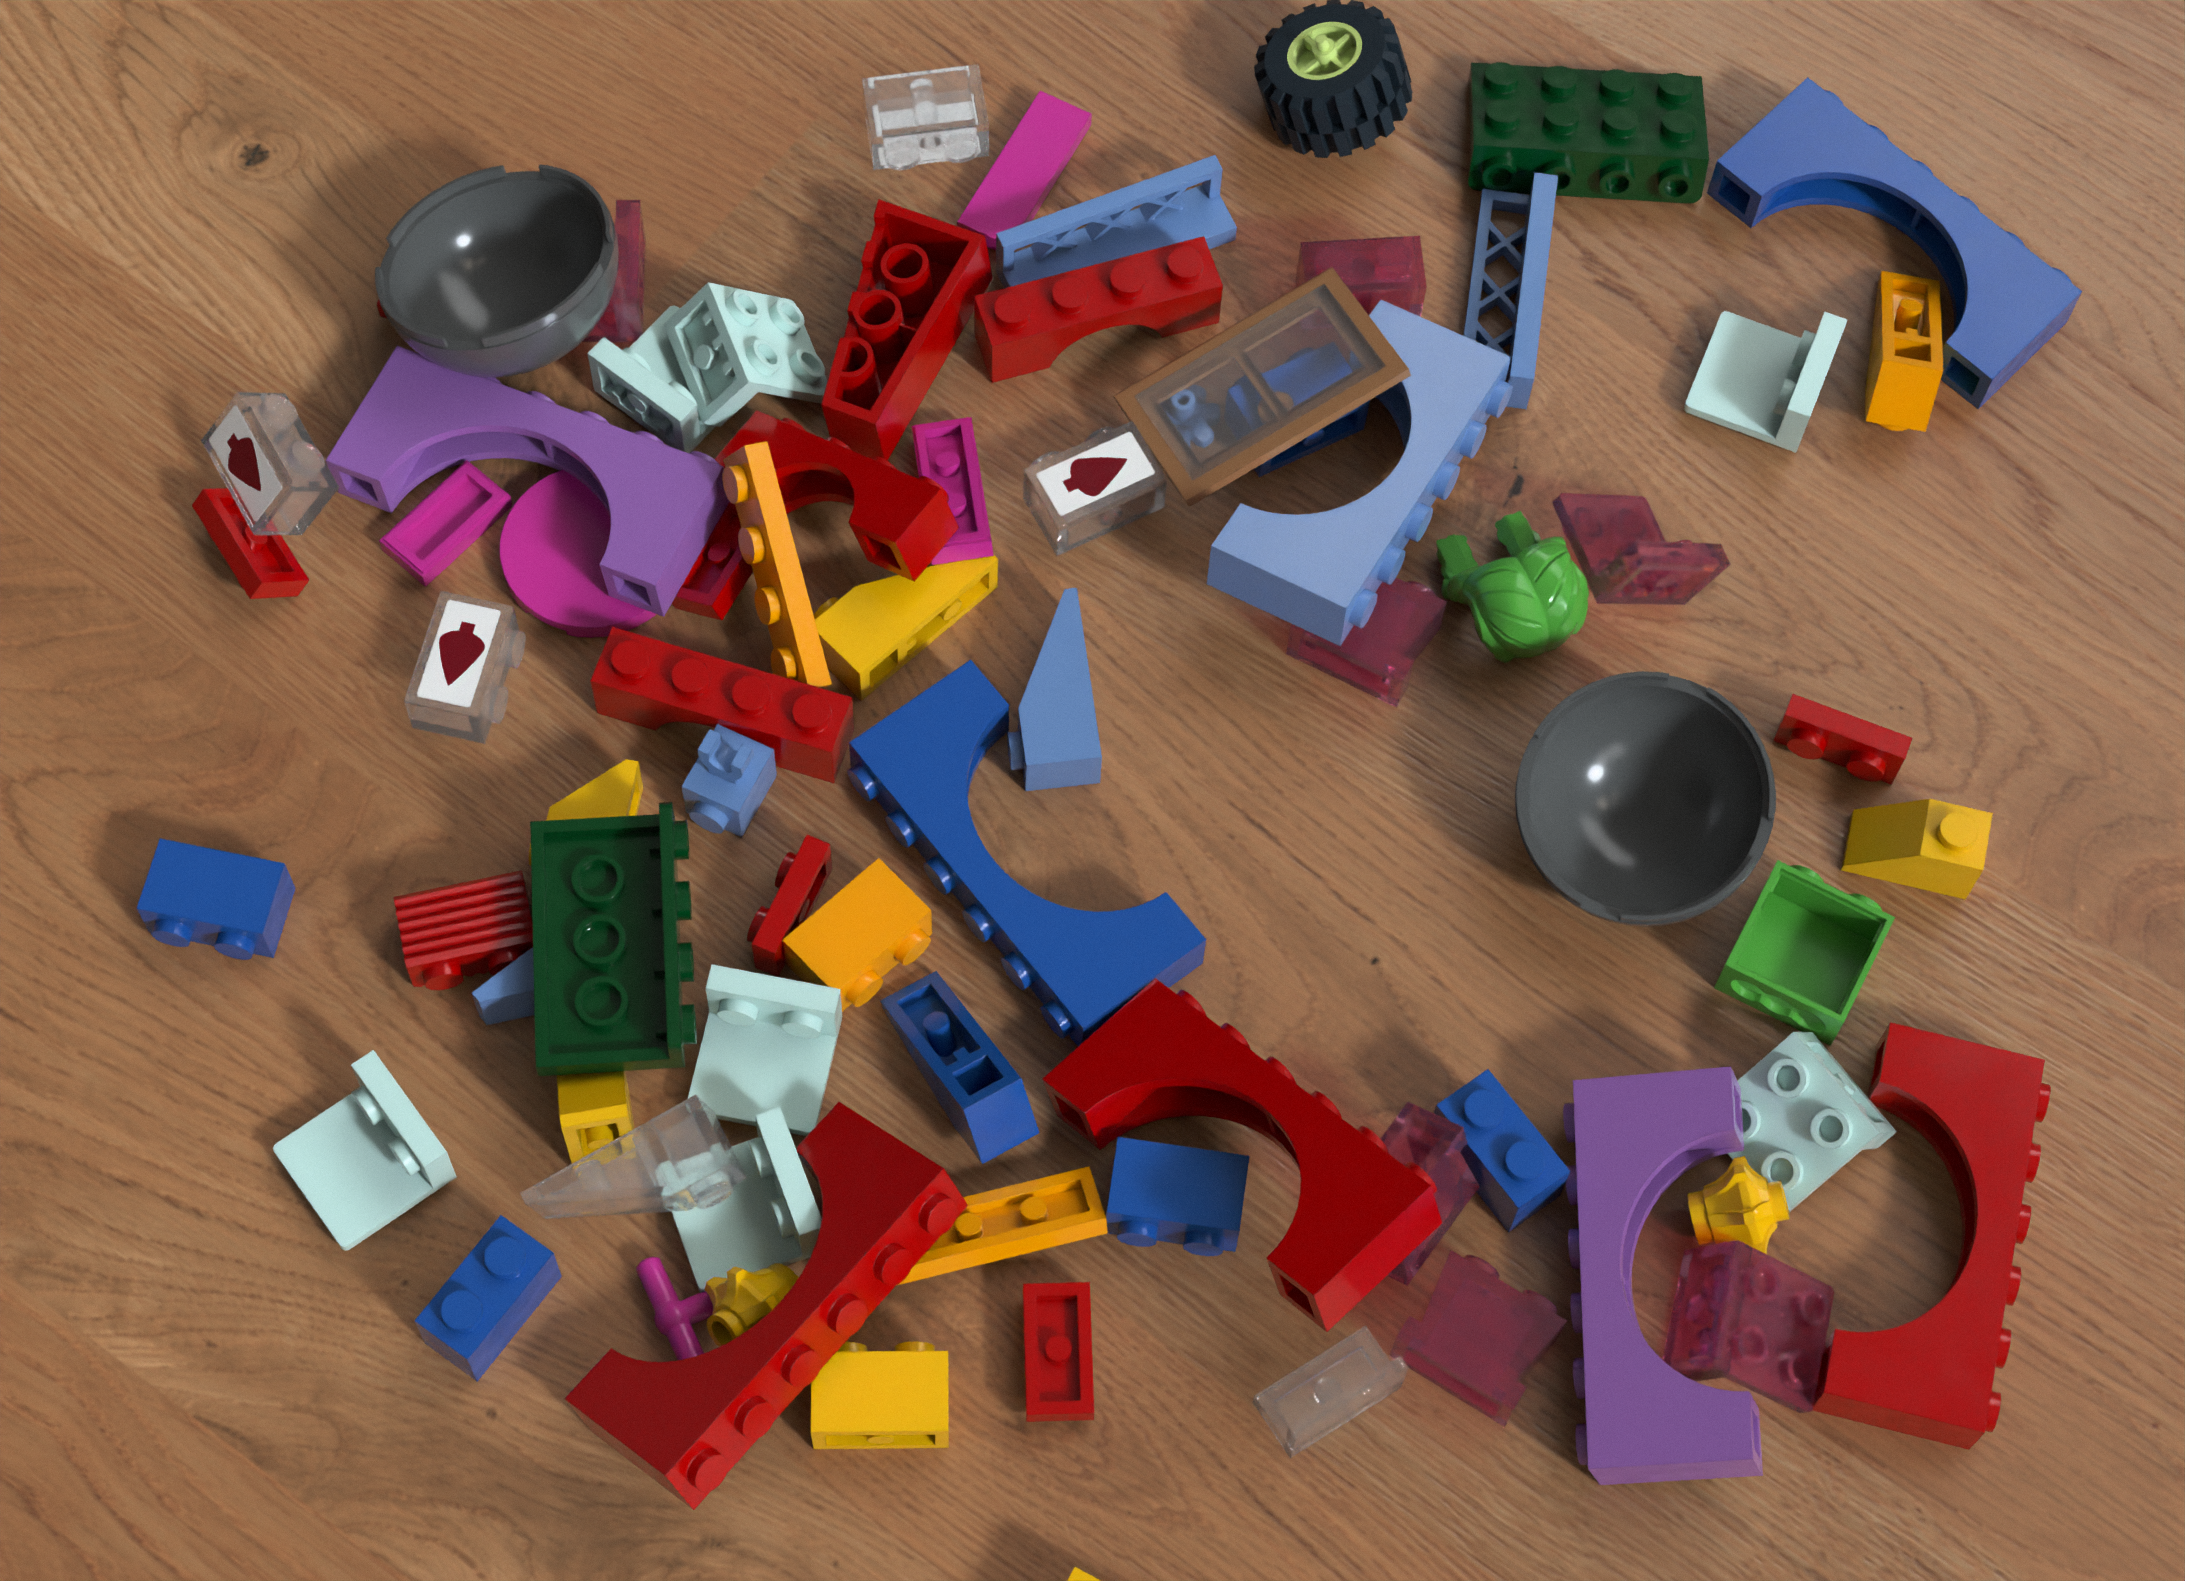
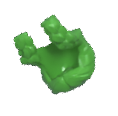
M1521 511L1505 515L1495 523V527L1498 529L1497 537L1503 545L1507 546L1511 557L1501 558L1483 566H1478L1472 556L1469 545L1466 543V536L1453 534L1449 535L1446 539L1437 540L1436 555L1442 565L1441 574L1444 578L1441 587L1442 596L1445 599L1469 605L1477 635L1486 648L1494 654L1496 659L1507 663L1513 658H1531L1544 652L1555 650L1565 643L1571 635L1577 634L1585 623L1589 597L1588 581L1579 567L1571 560L1570 553L1566 547V541L1563 537L1556 536L1541 540L1539 534L1532 530L1530 523Z

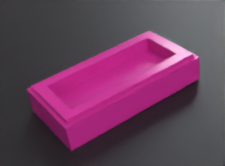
M466 460L379 540L381 549L426 587L513 506L511 496Z

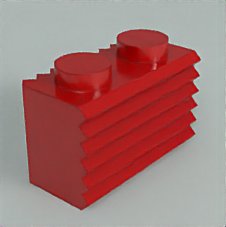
M522 870L393 897L404 960L413 987L425 985L430 990H445L461 984L464 980L463 976L472 977L477 973L485 974L488 971L491 975L495 976L533 947L532 910Z

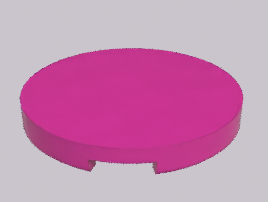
M564 470L555 472L530 487L514 504L507 516L500 539V559L507 587L512 597L525 613L529 612L546 624L566 630L567 635L589 638L609 636L612 627L625 631L636 628L656 614L608 595L599 564L609 541L611 517L599 498L580 480Z

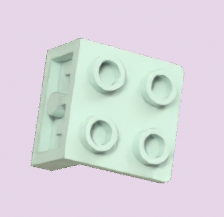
M708 282L663 324L690 393L697 402V411L703 424L721 427L758 392L822 403L828 382L825 376V367L815 352L804 325V316L794 301Z
M673 305L629 348L625 347L621 350L603 337L587 354L593 387L597 393L669 446L690 453L716 426L702 423L697 411V402L690 393L663 324L680 309Z
M1722 312L1684 405L1685 412L1796 453L1846 326L1847 319L1824 312L1817 333L1804 330L1802 338L1734 313Z
M712 964L706 985L709 1015L686 1103L688 1112L695 1115L756 1126L755 1115L780 1106L789 1132L807 1136L818 1124L841 1026V989Z
M1793 1032L1738 1080L1741 1088L1744 1151L1727 1154L1732 1160L1745 1156L1751 1168L1759 1175L1766 1177L1768 1183L1781 1180L1790 1212L1860 1151L1879 1148L1897 1131L1813 1032Z
M374 1050L351 1064L360 1087L277 1142L273 1147V1151L338 1245L345 1251L350 1250L457 1178L447 1151Z
M780 1106L755 1115L757 1138L665 1169L660 1173L659 1177L700 1292L705 1291L706 1282L711 1278H727V1271L734 1266L748 1272H755L767 1268L774 1263L789 1265L811 1257L819 1235L822 1218Z

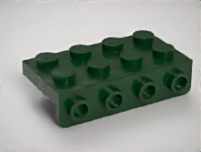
M1471 62L1468 80L1471 150L1468 185L1471 189L1476 191L1490 189L1530 194L1534 173L1558 176L1556 196L1686 204L1695 203L1702 197L1709 164L1702 76H1688L1680 73L1627 72L1619 69L1605 71L1572 69L1564 66H1523L1504 62L1492 64Z
M660 802L659 814L531 821L535 1060L538 1076L685 1067L684 1045L697 1044L695 1005L683 1004L682 982H694L692 942H680V921L692 920L690 881H678L677 860L689 859L687 820L675 821L673 803Z

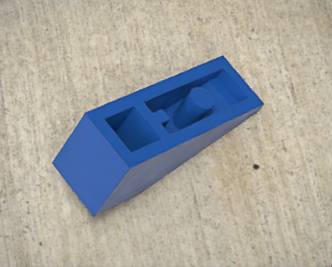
M937 971L880 1000L885 1014L954 1128L982 1164L1039 1134L1022 1078Z

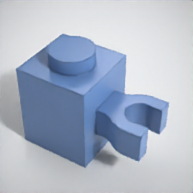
M717 724L714 730L709 729L697 750L698 758L681 786L685 810L689 813L690 818L705 830L718 834L726 830L739 837H743L777 776L774 749Z

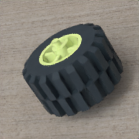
M1327 0L1326 5L1316 7L1315 3L1303 7L1304 12L1298 15L1291 13L1281 20L1283 25L1280 28H1272L1265 36L1267 44L1259 46L1256 53L1258 64L1254 65L1255 77L1273 130L1277 132L1278 138L1285 145L1292 144L1294 151L1303 155L1312 150L1317 158H1328L1330 153L1337 152L1339 157L1352 155V150L1363 147L1366 150L1376 145V138L1379 136L1388 137L1395 130L1393 122L1403 121L1408 112L1406 103L1412 101L1411 78L1395 26L1390 18L1384 19L1381 10L1374 6L1365 9L1364 3L1351 0L1346 5L1341 4L1340 0Z

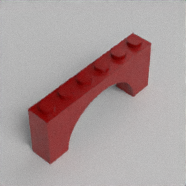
M1156 978L1042 1078L1057 1116L1099 1150L1117 1137L1138 1126L1161 1119L1181 1116H1205L1233 1121L1261 1133L1279 1146L1300 1171V1196L1295 1216L1287 1233L1266 1259L1279 1294L1326 1332L1442 1224L1434 1196L1437 1192V1187L1431 1177L1420 1166L1411 1161L1403 1165L1389 1154L1386 1145L1372 1130L1365 1126L1355 1129L1342 1119L1339 1110L1328 1097L1319 1091H1314L1310 1095L1296 1084L1290 1071L1279 1060L1271 1056L1264 1060L1251 1050L1247 1040L1235 1027L1228 1023H1224L1222 1026L1217 1025L1207 1017L1202 1006L1191 994L1184 990H1180L1176 994Z
M1892 1022L1889 1023L1876 1045L1867 1097L1876 1107L1890 1112L1910 1124L1932 1145L1942 1159L1951 1176L1960 1203L1962 1217L1961 1253L1954 1278L1944 1298L1925 1314L1898 1327L1881 1331L1855 1332L1841 1329L1833 1331L1822 1346L1811 1405L1812 1411L1968 1450L1981 1438L1985 1431L1993 1432L2001 1406V1393L1992 1391L1995 1367L2000 1369L2004 1367L2011 1344V1330L2002 1328L2005 1305L2012 1306L2014 1304L2021 1281V1267L2012 1265L2015 1243L2022 1244L2024 1242L2031 1219V1206L2022 1204L2025 1182H2033L2041 1156V1145L2032 1143L2035 1122L2041 1123L2043 1121L2051 1092L2049 1084L2041 1083L2044 1059Z
M838 1102L796 1147L798 1156L820 1185L823 1200L822 1220L811 1257L803 1272L784 1298L764 1318L737 1338L716 1349L691 1358L677 1361L651 1362L630 1358L611 1348L564 1398L596 1436L693 1510L712 1490L722 1483L732 1467L760 1437L768 1432L777 1417L804 1387L817 1377L822 1367L849 1337L863 1326L867 1317L894 1287L908 1276L912 1267L939 1237L953 1226L957 1217L968 1206L943 1167L841 1102Z

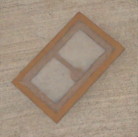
M1330 267L1113 397L1187 506L1190 507L1410 377L1411 374L1407 365L1333 267Z

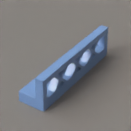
M1216 155L996 233V273L1003 287L1007 288L1202 236L1205 237L1209 249L1236 240L1237 226L1220 196L1223 169ZM1202 183V185L1186 190L1188 187ZM1141 205L1139 208L1131 210L1133 207ZM1086 225L1085 227L1076 230L1078 227ZM1033 244L1032 246H1030V247H1028V248H1025V249H1022V250H1020V251L1014 252V250H1016V249H1019V248L1025 247V246H1027V245Z
M1534 173L1529 195L1482 189L1463 336L1474 341L1477 340L1479 343L1504 354L1506 353L1502 348L1510 344L1509 356L1511 359L1506 382L1513 385V390L1506 407L1527 409L1534 382L1557 190V175ZM1492 210L1526 214L1524 227L1505 238L1490 221ZM1488 239L1494 245L1489 250H1487ZM1522 243V249L1520 254L1515 249V247ZM1504 256L1519 274L1517 278L1499 288L1486 274L1484 268L1496 259ZM1482 289L1488 295L1483 300H1481ZM1516 293L1514 305L1509 297ZM1498 306L1512 322V328L1493 339L1478 322V317L1493 307Z

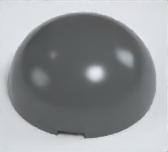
M540 164L538 167L540 171L506 173L504 166L501 165L459 177L425 196L410 208L390 231L386 238L389 248L382 260L381 267L375 268L377 294L381 307L393 328L410 347L426 359L446 369L470 376L509 377L529 373L564 357L590 334L602 318L611 300L619 268L618 237L609 209L592 185L572 172L549 165Z
M1639 671L1613 675L1592 682L1569 695L1550 711L1534 732L1523 754L1516 781L1515 808L1520 835L1527 853L1542 877L1561 897L1575 907L1600 919L1627 926L1649 927L1673 924L1699 916L1730 897L1745 882L1759 862L1769 841L1776 810V789L1770 759L1761 739L1747 718L1730 701L1709 687L1706 688L1690 680L1670 676L1669 673Z

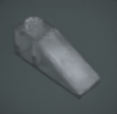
M694 1095L531 1186L520 1194L525 1204L545 1219L689 1211L696 1206L699 1209H705L721 1203L733 1193L734 1189L732 1186L743 1181L747 1176L714 1111L702 1099Z

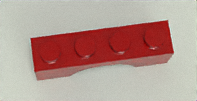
M1202 236L974 296V334L991 382L994 383L1047 369L1057 356L1071 344L1103 329L1122 325H1142L1156 330L1164 338L1217 324L1220 319L1223 284L1205 237Z
M756 410L715 458L725 468L723 459L741 447L767 441L786 514L808 504L824 501L842 502L852 505L853 509L848 523L867 561L914 582L959 529L947 503L949 501L947 492L933 479L926 476L915 478L897 470L894 465L882 457L874 456L871 459L852 451L837 438L828 437L823 439L809 433L800 424L789 418L779 420Z
M612 627L590 680L598 714L655 731L662 725L672 722H690L713 728L719 724L774 749L776 767L830 783H835L854 732L853 701L850 696Z

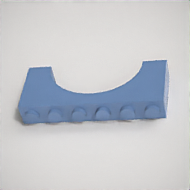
M1381 299L1369 316L1407 365L1411 374L1410 377L1376 396L1392 415L1401 434L1404 453L1397 466L1380 485L1368 494L1347 505L1329 511L1300 515L1279 514L1255 509L1240 503L1211 545L1207 585L1338 646H1341L1354 625L1359 628L1365 626L1376 605L1378 594L1375 592L1382 582L1390 585L1395 580L1405 558L1406 551L1403 550L1410 539L1418 542L1422 538L1433 514L1432 504L1437 497L1443 500L1448 498L1459 476L1460 466L1458 464L1464 456L1472 459L1476 455L1486 433V421L1490 415L1496 418L1501 416L1513 390V385L1506 382L1510 356ZM1351 352L1349 367L1355 373L1363 367Z

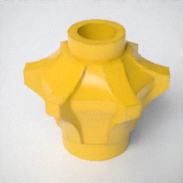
M1745 1156L1733 1159L1727 1171L1716 1181L1703 1186L1704 1188L1701 1191L1687 1194L1695 1235L1699 1245L1715 1242L1716 1245H1729L1743 1249L1756 1259L1767 1257L1768 1242L1772 1233L1778 1228V1222L1790 1219L1784 1188L1781 1180L1768 1183L1766 1177L1759 1175L1751 1168Z
M774 1263L767 1268L755 1272H748L734 1266L727 1271V1278L713 1277L708 1280L704 1290L709 1295L713 1304V1315L707 1319V1329L712 1340L720 1347L753 1327L784 1298L799 1277L786 1265Z

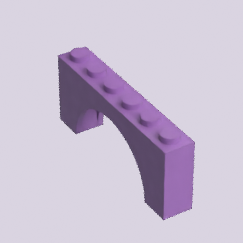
M397 346L325 460L338 493L393 513L402 499L421 482L447 468L462 464L466 460L471 462L493 458L521 459L550 466L559 471L564 470L586 485L599 498L611 517L609 541L599 564L608 595L663 617L730 502L723 487L722 474L724 467L705 453L698 451L687 453L665 445L659 438L648 432L636 431L632 433L611 425L606 419L594 412L582 411L578 413L557 405L553 400L540 392L528 391L524 393L505 386L495 377L470 376L446 369L426 359L419 353Z
M1731 1067L1573 1080L1574 1103L1564 1104L1563 1118L1568 1143L1575 1142L1576 1165L1567 1166L1571 1172L1566 1181V1188L1570 1205H1578L1579 1228L1569 1229L1568 1233L1571 1266L1573 1269H1580L1581 1292L1571 1294L1573 1329L1575 1333H1583L1584 1353L1583 1358H1575L1573 1362L1576 1396L1578 1399L1585 1398L1586 1423L1577 1424L1578 1461L1580 1465H1588V1470L1600 1485L1763 1476L1759 1408L1749 1391H1729L1709 1387L1693 1381L1671 1368L1646 1342L1637 1320L1632 1294V1266L1638 1237L1646 1218L1661 1195L1674 1181L1696 1165L1716 1156L1744 1151L1741 1088Z

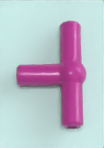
M648 1257L643 1259L637 1265L636 1272L655 1310L654 1321L656 1327L661 1334L667 1336L678 1360L703 1354L704 1351L691 1325L713 1315V1304L709 1295L704 1291L680 1301L660 1258Z

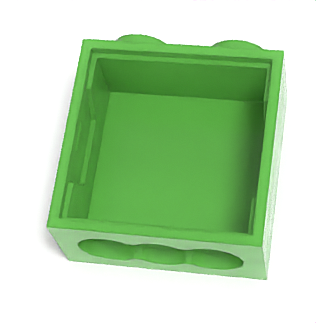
M1777 860L1724 965L1714 989L1801 1032H1813L1821 1042L1831 1046L1844 1024L1895 917L1883 912L1881 907L1869 897L1855 893L1847 894L1824 883L1823 879L1816 872L1800 865L1789 866Z

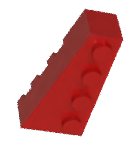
M878 199L873 216L875 226L871 240L866 241L861 259L863 269L856 292L853 291L847 309L849 319L843 338L839 339L821 406L830 437L839 439L852 451L872 459L874 456H879L888 461L973 314L974 296L985 293L993 279L984 235Z

